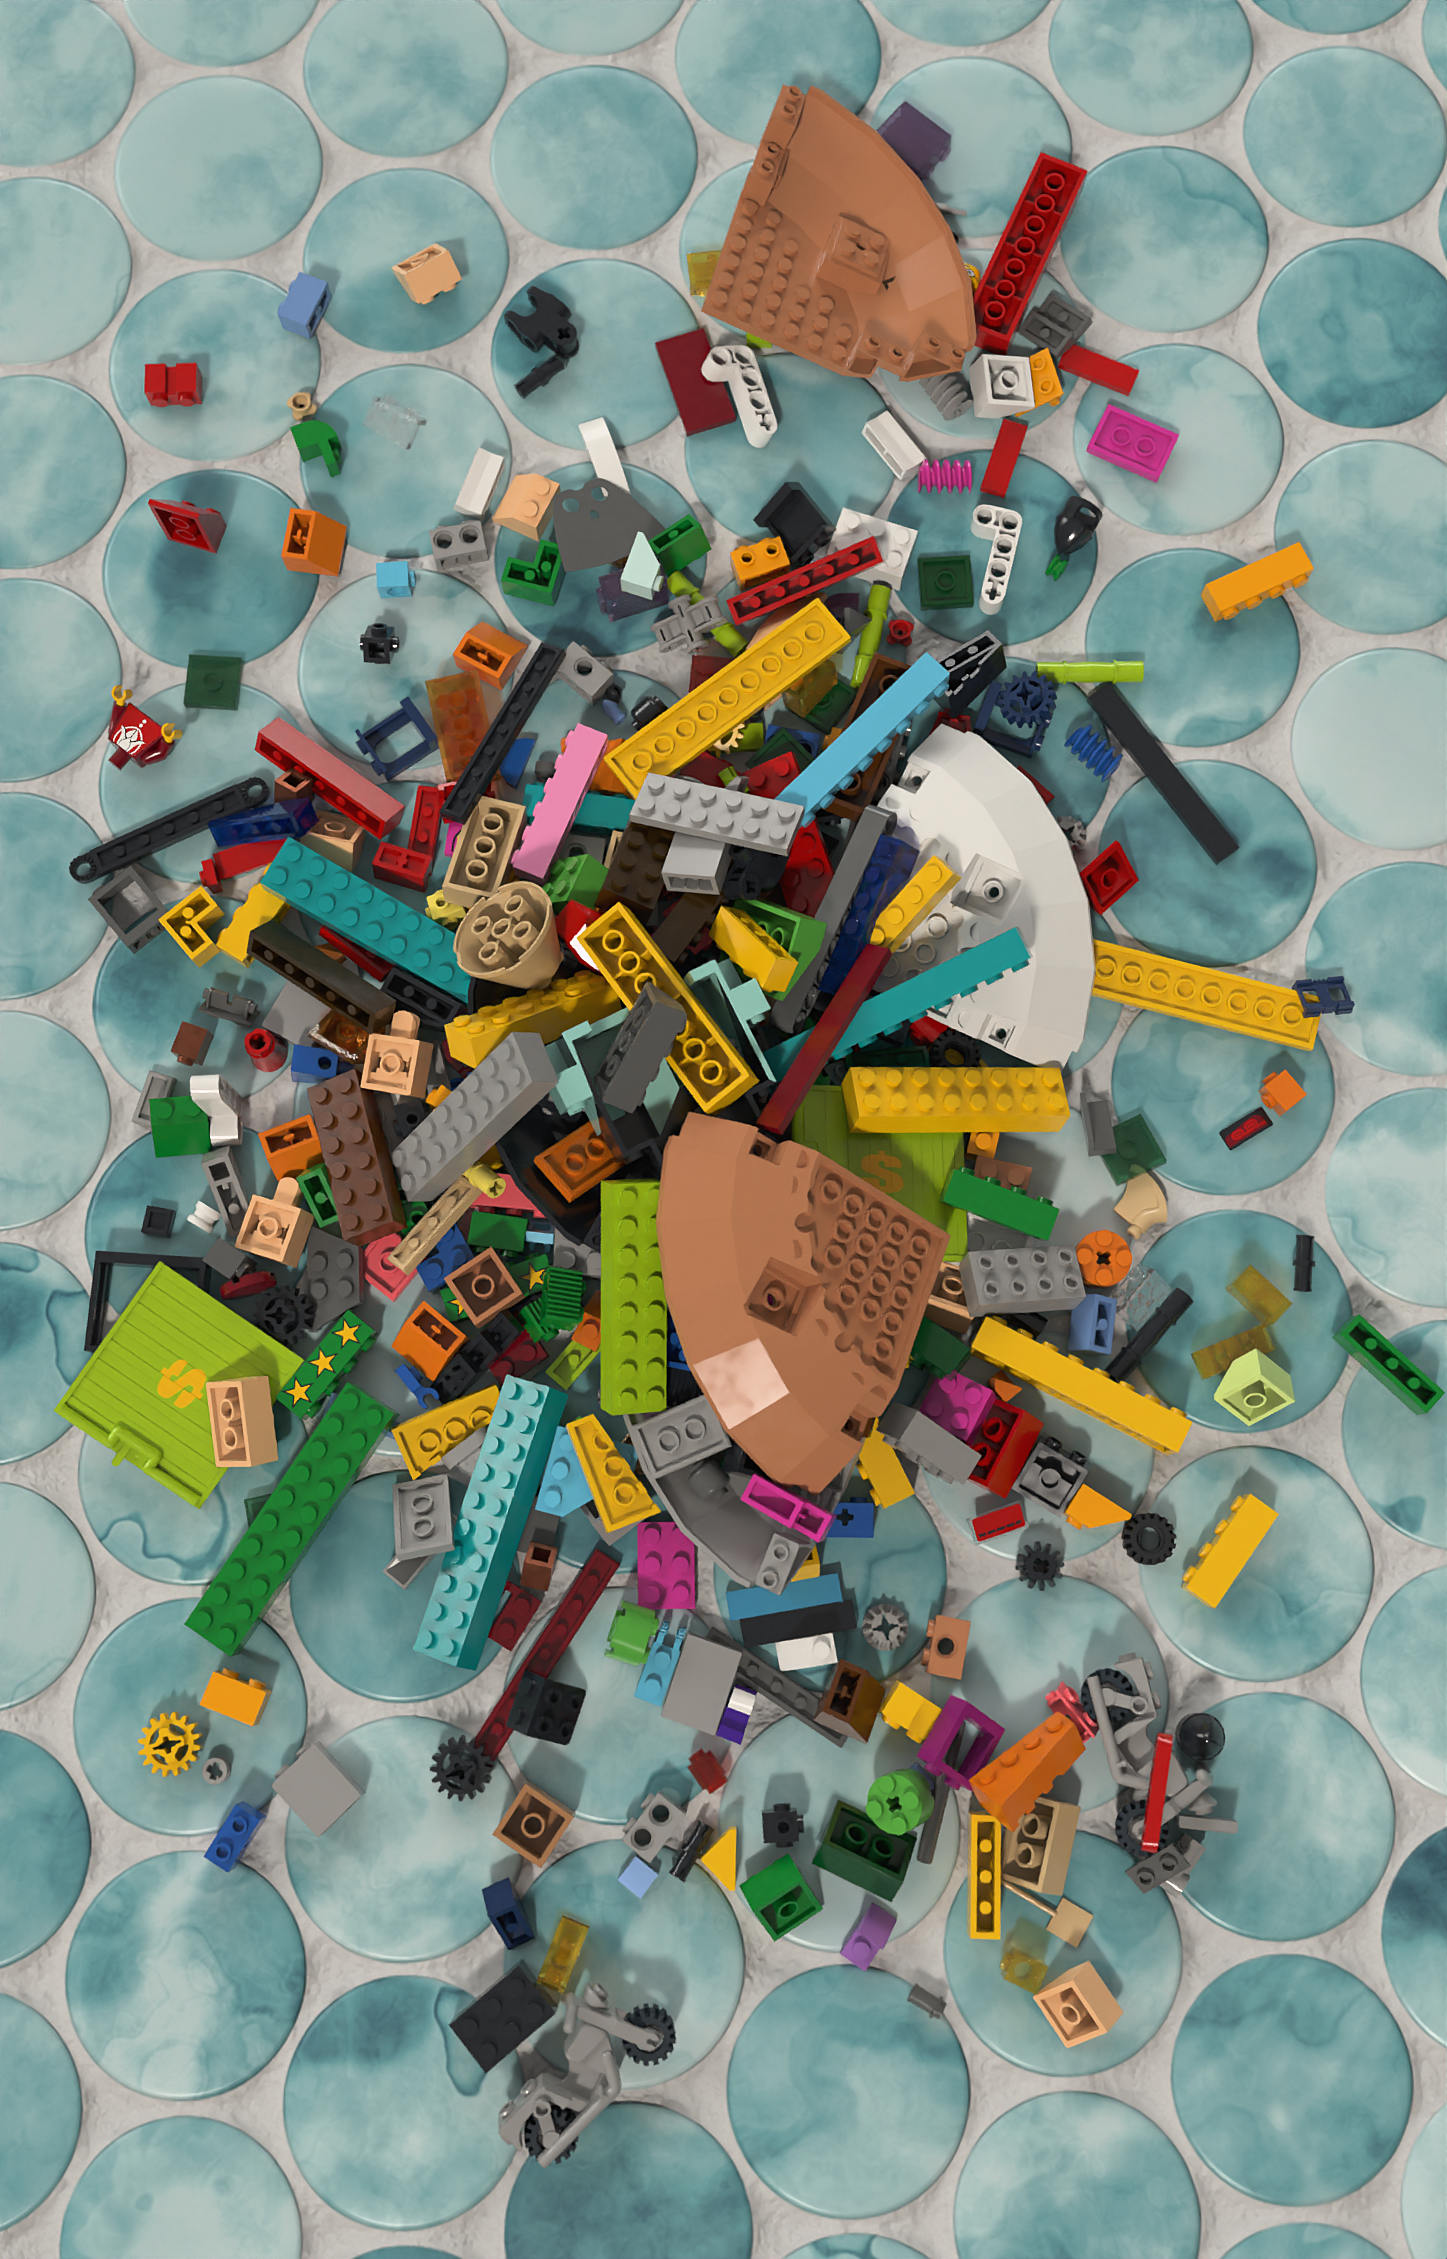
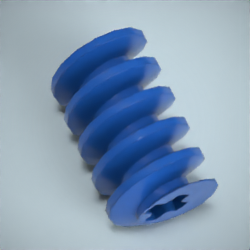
M1090 724L1085 728L1081 727L1076 730L1065 742L1064 747L1072 746L1071 753L1073 755L1080 753L1078 757L1080 762L1088 760L1086 763L1087 769L1096 767L1093 774L1096 777L1103 774L1101 779L1103 783L1118 769L1123 755L1119 754L1113 757L1112 755L1116 748L1113 746L1106 750L1105 746L1108 740L1105 739L1098 742L1099 732L1090 735L1089 733L1093 727Z

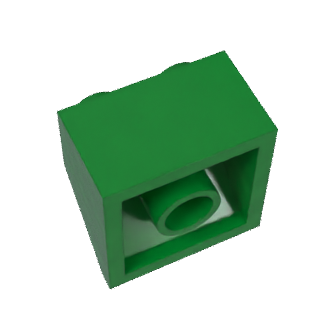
M191 1095L149 1099L156 1158L198 1155L212 1151L209 1116L192 1100Z
M789 1853L775 1860L771 1865L752 1875L748 1880L739 1885L752 1912L774 1942L823 1910L822 1905Z

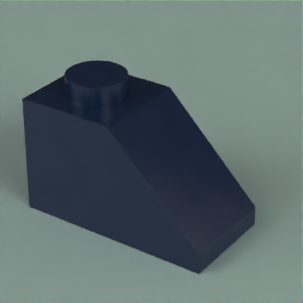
M509 1877L482 1889L488 1918L508 1950L535 1939L534 1931L519 1894Z

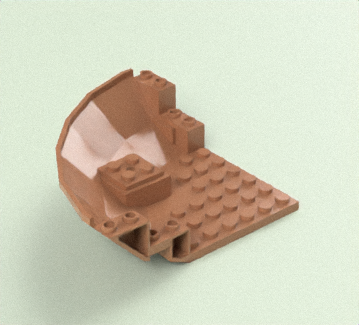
M783 84L757 148L754 162L737 201L701 312L842 376L871 378L876 368L880 367L900 376L899 381L909 382L961 371L965 354L974 347L977 334L971 280L948 223L920 179L876 130L819 88L811 85L807 95H805L798 87H788ZM895 277L892 282L887 283L889 288L886 291L882 281Z
M688 1112L679 1136H670L664 1148L656 1216L665 1298L688 1367L723 1429L775 1483L784 1488H791L793 1485H796L812 1495L818 1496L859 1452L863 1445L860 1441L868 1418L881 1416L897 1391L951 1235L818 1151L790 1140L777 1144L759 1133V1128L748 1124ZM753 1148L757 1150V1156L753 1154ZM768 1295L773 1298L772 1305H769L767 1302ZM845 1423L848 1425L847 1430L844 1428Z

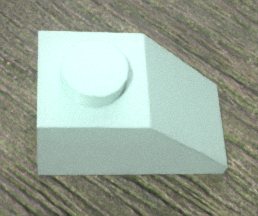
M638 531L620 579L622 591L652 600L655 591L659 592L661 590L664 576H661L660 564L644 533Z

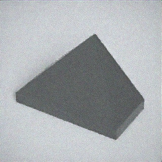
M844 608L840 625L850 635L851 642L840 649L837 654H843L872 619L851 608Z

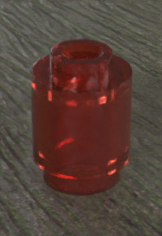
M701 1748L688 1758L690 1764L687 1768L702 1790L706 1789L709 1794H712L728 1781L724 1775L726 1771L710 1749L704 1752Z

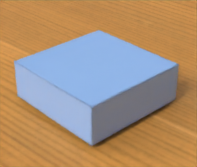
M636 1855L620 1875L618 1881L641 1899L659 1873Z

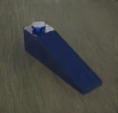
M309 797L285 800L209 821L207 825L217 847L287 839L288 836L290 838L303 837L319 820Z

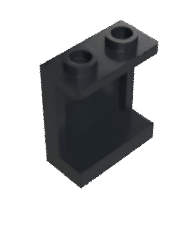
M785 482L753 519L759 528L767 527L775 538L780 536L785 551L791 557L789 560L791 567H803L810 564L817 550L830 542L831 535L836 530L835 526L799 482Z

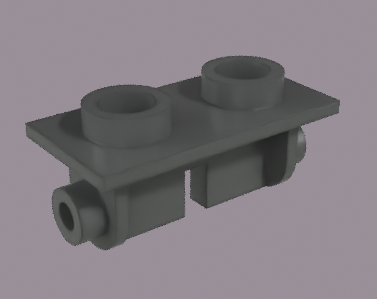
M213 987L204 989L202 998L206 1000L198 1009L199 1012L209 1014L212 1017H219L234 1022L237 1025L248 1027L260 1014V1011H257L258 1004L254 1003V1000L233 995L232 1002H229L228 992Z
M1171 1842L1160 1849L1155 1855L1152 1854L1125 1870V1873L1145 1894L1189 1868L1190 1864L1183 1857V1854L1186 1852L1184 1845L1181 1842Z

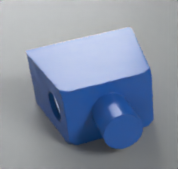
M294 1044L291 1064L292 1082L319 1084L353 1070L355 1062L339 1061L338 1051ZM322 1065L330 1066V1068L326 1070L321 1069L320 1067Z

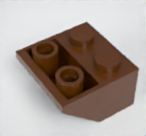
M840 1659L831 1669L813 1721L867 1744L886 1690L867 1670Z

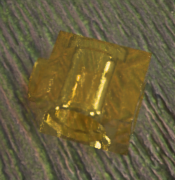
M1012 1946L1010 1953L1007 1951L1004 1953L999 1968L1002 1969L1001 1975L1005 1980L1037 1995L1048 1966L1044 1961ZM1020 1962L1029 1964V1970L1024 1976H1017L1014 1973L1015 1966Z

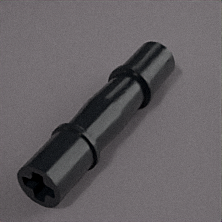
M1176 1288L1161 1306L1155 1309L1156 1313L1139 1329L1126 1347L1123 1346L1121 1351L1103 1370L1110 1375L1109 1378L1118 1384L1120 1381H1125L1135 1368L1142 1364L1141 1360L1157 1345L1171 1326H1175L1179 1318L1194 1303L1192 1298L1180 1288Z

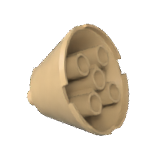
M518 881L498 887L499 892L487 900L482 897L468 911L460 923L453 946V951L457 954V964L465 973L476 978L523 989L537 987L544 989L551 983V977L555 974L564 958L563 953L560 951L551 900L540 886L532 882Z

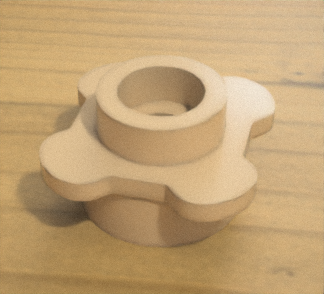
M308 392L295 393L287 400V406L292 409V416L297 421L302 420L304 416L309 414L314 415L317 411L316 405L312 404L311 395Z

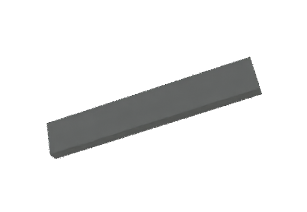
M712 1626L705 1638L743 1651L735 1674L736 1678L842 1748L849 1736L813 1721L821 1700L819 1697Z

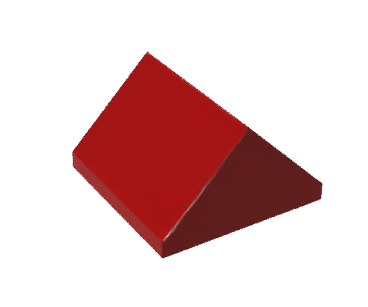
M1116 840L1079 873L1089 900V906L1099 915H1102L1139 881L1124 850Z

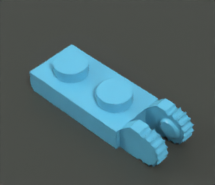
M666 1620L663 1621L657 1640L653 1642L634 1697L660 1707L681 1652L679 1649L687 1629L681 1626L677 1631L673 1648L662 1644L670 1628V1622Z

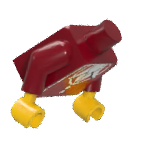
M122 685L114 686L111 694L116 701L113 702L108 740L117 750L108 761L121 771L129 760L141 768L165 760L175 743L174 739L182 737V731L174 730L172 732L175 723H166L160 726L129 702L127 705L125 700L131 699L133 692L130 689H126L122 696Z

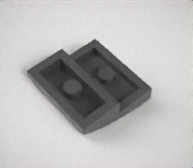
M1050 294L1039 311H1032L1017 332L1043 350L1048 348L1051 355L1059 358L1080 339L1093 321L1091 317L1055 295Z

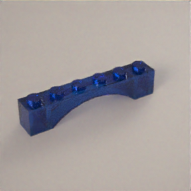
M880 835L818 990L832 997L835 996L866 944H870L876 921L892 893L910 877L920 853L919 850L903 840Z

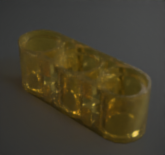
M1264 1323L1191 1354V1357L1201 1379L1204 1380L1228 1370L1234 1360L1256 1348L1263 1354L1275 1350L1276 1347Z

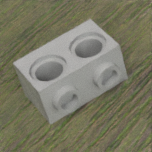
M467 520L454 526L441 525L434 530H429L433 555L438 570L489 561L480 520ZM470 538L477 539L473 543H466V541ZM444 543L451 544L448 548H440Z
M660 1790L655 1796L650 1792L640 1806L644 1811L638 1819L632 1816L622 1829L626 1834L622 1841L649 1863L686 1816V1811ZM657 1805L666 1806L669 1810V1817L665 1820L656 1819L653 1815L654 1807ZM639 1829L648 1830L651 1834V1841L647 1844L639 1843L635 1838L636 1831Z

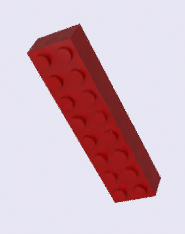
M1040 152L973 296L977 334L974 346L997 355L1007 356L1082 193L1088 170Z

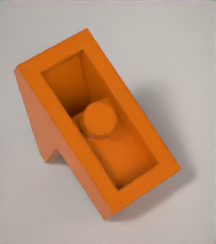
M599 1290L594 1293L585 1306L583 1320L578 1324L571 1337V1340L594 1352H597L601 1345V1291Z

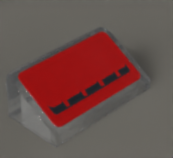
M1021 1499L966 1518L975 1546L1029 1527Z

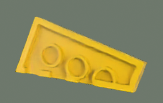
M496 1383L391 1427V1431L413 1480L419 1477L431 1465L433 1466L439 1462L443 1456L474 1432L490 1423L500 1395Z
M594 1414L565 1425L606 1534L661 1512L648 1495L643 1484L638 1481L631 1471L629 1464L617 1451L614 1443Z

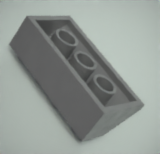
M648 981L644 985L594 1077L601 1100L633 1114L636 1106H640L643 1103L650 1081L653 1082L657 1078L660 1063L664 1057L669 1056L673 1048L675 1036L678 1032L681 1033L687 1023V1014L683 1006Z

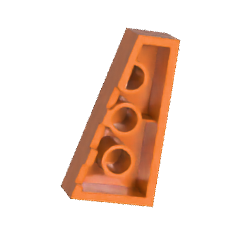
M1057 1711L968 1781L980 1806L1013 1833L1019 1826L1018 1820L1024 1813L1029 1815L1036 1807L1034 1804L1035 1800L1042 1792L1047 1794L1053 1788L1052 1783L1056 1776L1064 1775L1086 1748L1075 1723Z

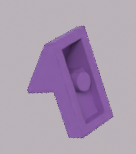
M872 1902L840 1954L863 1971H866L879 1949L883 1950L897 1919Z

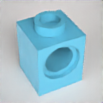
M408 561L376 563L377 589L381 599L412 597V587H416V575L414 570H410Z

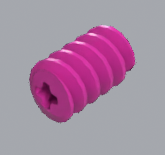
M924 459L921 467L918 469V493L921 492L923 485H925L928 493H931L933 486H936L938 493H941L943 487L946 486L948 493L951 494L954 486H957L959 494H962L964 487L967 486L970 494L972 485L970 461L965 460L961 468L959 460H955L952 467L949 460H944L942 467H940L938 459H934L930 467L928 460Z

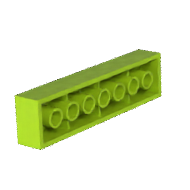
M656 1178L601 1180V1409L610 1415L666 1411L667 1301L664 1292L656 1228L661 1180Z

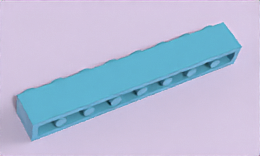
M926 652L774 799L804 806L805 814L799 829L802 826L804 828L809 826L816 817L814 814L821 807L826 809L835 799L834 795L840 789L845 790L851 785L854 780L853 776L859 770L865 771L873 762L872 758L878 752L883 753L889 748L892 743L891 739L897 733L903 734L911 725L910 721L916 715L921 716L930 706L929 702L935 696L939 698L947 691L950 673Z

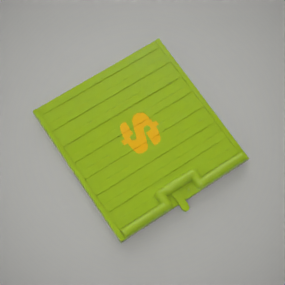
M812 1085L791 1119V1141L822 1153L951 1235L942 1262H961L968 1253L966 1212L939 1202V1198L949 1171L952 1169L958 1170L959 1166L964 1167L963 1132L850 1133L842 1086Z
M159 1261L53 1411L105 1447L116 1452L117 1454L112 1460L113 1466H119L125 1458L155 1481L192 1506L200 1509L229 1468L216 1467L206 1383L252 1376H268L271 1388V1404L273 1406L277 1400L275 1397L297 1372L305 1359Z

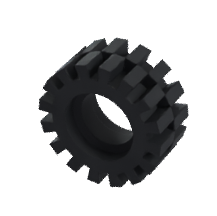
M951 1030L946 1031L945 1035L943 1033L939 1035L929 1051L930 1063L933 1064L931 1067H978L981 1059V1054H978L980 1046H974L976 1040L972 1038L969 1041L967 1039L969 1035L965 1033L963 1036H960V1031L955 1030L954 1034H952ZM948 1049L959 1051L964 1057V1063L961 1065L950 1063L945 1057V1051Z
M1156 1513L1136 1515L1123 1528L1125 1530L1121 1538L1124 1541V1544H1122L1123 1549H1126L1127 1555L1137 1563L1143 1565L1163 1563L1166 1561V1558L1171 1557L1173 1554L1172 1550L1176 1547L1174 1539H1177V1537L1173 1533L1174 1527L1167 1522L1168 1520L1165 1517H1161ZM1144 1528H1152L1159 1535V1544L1153 1550H1145L1139 1544L1138 1536Z

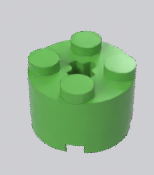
M621 1600L619 1604L623 1610H616L607 1641L611 1642L609 1646L611 1649L605 1648L604 1656L634 1666H638L640 1663L646 1664L651 1649L648 1647V1640L650 1635L655 1636L659 1619L655 1615V1610Z
M910 1768L894 1770L881 1776L871 1785L867 1796L866 1813L880 1829L887 1833L895 1835L907 1833L925 1823L931 1816L934 1809V1796L932 1797L929 1788L931 1786L928 1780L916 1770Z

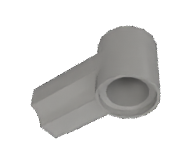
M1184 1832L1177 1842H1181L1184 1845L1186 1852L1183 1854V1857L1190 1864V1867L1159 1885L1173 1897L1179 1896L1190 1879L1189 1873L1206 1850V1848Z

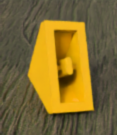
M730 1826L703 1853L700 1859L729 1891H735L736 1826Z

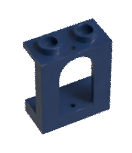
M992 680L972 733L979 735L989 744L1031 759L1034 750L1040 751L1045 736L1040 735L1043 727L1049 728L1054 713L1050 712V718L1043 716L1041 718L1043 724L1041 725L1037 721L1034 722L1037 732L1030 740H1019L986 728L994 706L999 707L998 700L1001 699L999 691L1002 684Z
M409 697L399 702L402 709L365 733L361 734L359 729L355 730L359 739L355 742L364 756L366 754L370 755L373 759L370 765L378 776L383 774L387 781L398 776L441 747L437 736ZM411 722L424 742L390 763L380 761L375 754L376 746L382 740Z

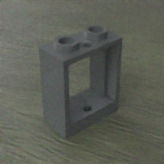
M132 866L118 871L112 881L95 889L92 896L88 899L133 954L166 930L158 919L168 912L167 908ZM135 881L158 910L126 934L103 905Z

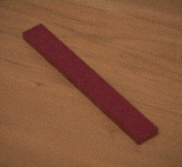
M866 944L758 1118L756 1124L760 1129L783 1134L893 954L889 948Z
M596 1549L476 1735L475 1745L479 1747L485 1744L486 1747L483 1753L484 1755L491 1753V1761L494 1762L514 1732L513 1729L506 1726L524 1671L528 1670L546 1678L549 1677L621 1565L599 1549Z

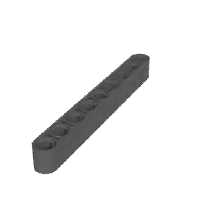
M871 804L865 808L815 915V919L827 923L820 951L783 1001L776 1000L769 1016V1025L771 1027L795 1036L799 1035L804 1028L897 824V814L895 812Z

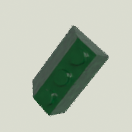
M838 1800L820 1838L811 1864L892 1902L904 1882L917 1837L908 1833L902 1835L887 1833L880 1829L867 1813Z

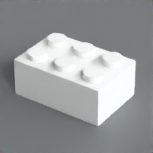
M843 508L826 556L875 536L886 563L853 577L900 591L916 545L918 531Z

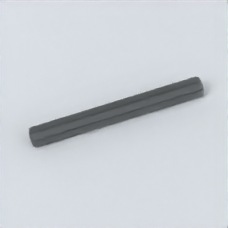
M963 1721L942 1759L945 1764L954 1770L966 1726L965 1721ZM942 1774L939 1777L936 1776L933 1792L934 1809L929 1819L925 1822L917 1853V1860L925 1864L932 1863L950 1791V1786L943 1782L945 1777Z

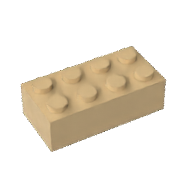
M485 796L481 797L466 824L462 826L442 885L445 902L472 908L482 897L487 900L499 892L498 887L508 883L513 868L511 860L516 849L519 850L522 836L527 826L526 806Z

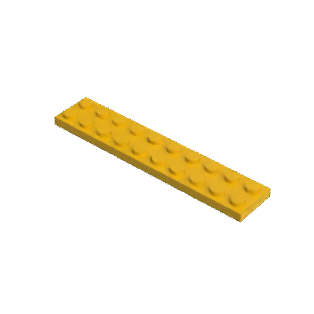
M817 597L603 757L604 762L636 800L648 772L667 777L674 775L850 643V635Z
M1093 939L1096 973L1092 996L1309 1052L1313 1050L1320 1016L1303 1018L1302 1013L1304 1009L1295 990ZM1303 993L1307 1003L1320 1002L1318 996Z

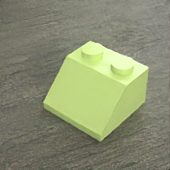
M1257 1348L1232 1362L1214 1394L1215 1401L1248 1426L1295 1402L1291 1376Z

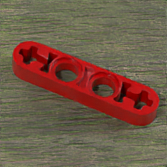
M1157 1732L1141 1838V1851L1157 1853L1173 1744V1735Z

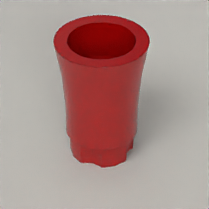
M255 1029L251 1033L246 1034L244 1039L245 1049L250 1055L252 1064L258 1070L273 1072L285 1064L288 1050L283 1040L273 1036L264 1029Z

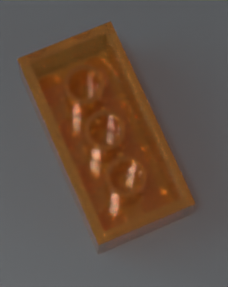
M477 670L425 681L447 783L459 780L491 727ZM500 767L491 782L502 780Z

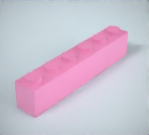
M579 723L575 730H570L565 741L567 748L564 754H559L554 766V769H556L554 777L548 778L544 787V793H546L542 802H537L533 811L534 821L531 826H526L522 836L524 843L520 850L516 849L511 860L515 875L541 886H544L549 879L550 869L558 859L609 745L607 734Z

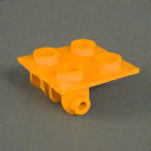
M1046 348L1029 357L1035 404L1033 409L1045 403H1050L1052 407L1060 403L1061 395L1064 394L1049 349ZM1030 409V410H1027V411H1023V412H1019V413H1016L1015 415H1016V417H1019V416H1021V415H1023V414H1025V413H1027V412H1029V411H1031V410H1033V409Z

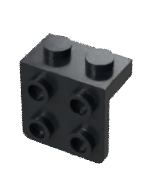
M525 1670L509 1712L506 1726L525 1736L568 1745L575 1729L586 1691L580 1687L550 1680L535 1672Z

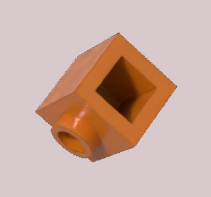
M1286 1069L1279 1075L1275 1071L1262 1081L1265 1086L1258 1091L1262 1095L1261 1100L1269 1109L1273 1108L1279 1116L1283 1115L1307 1095Z

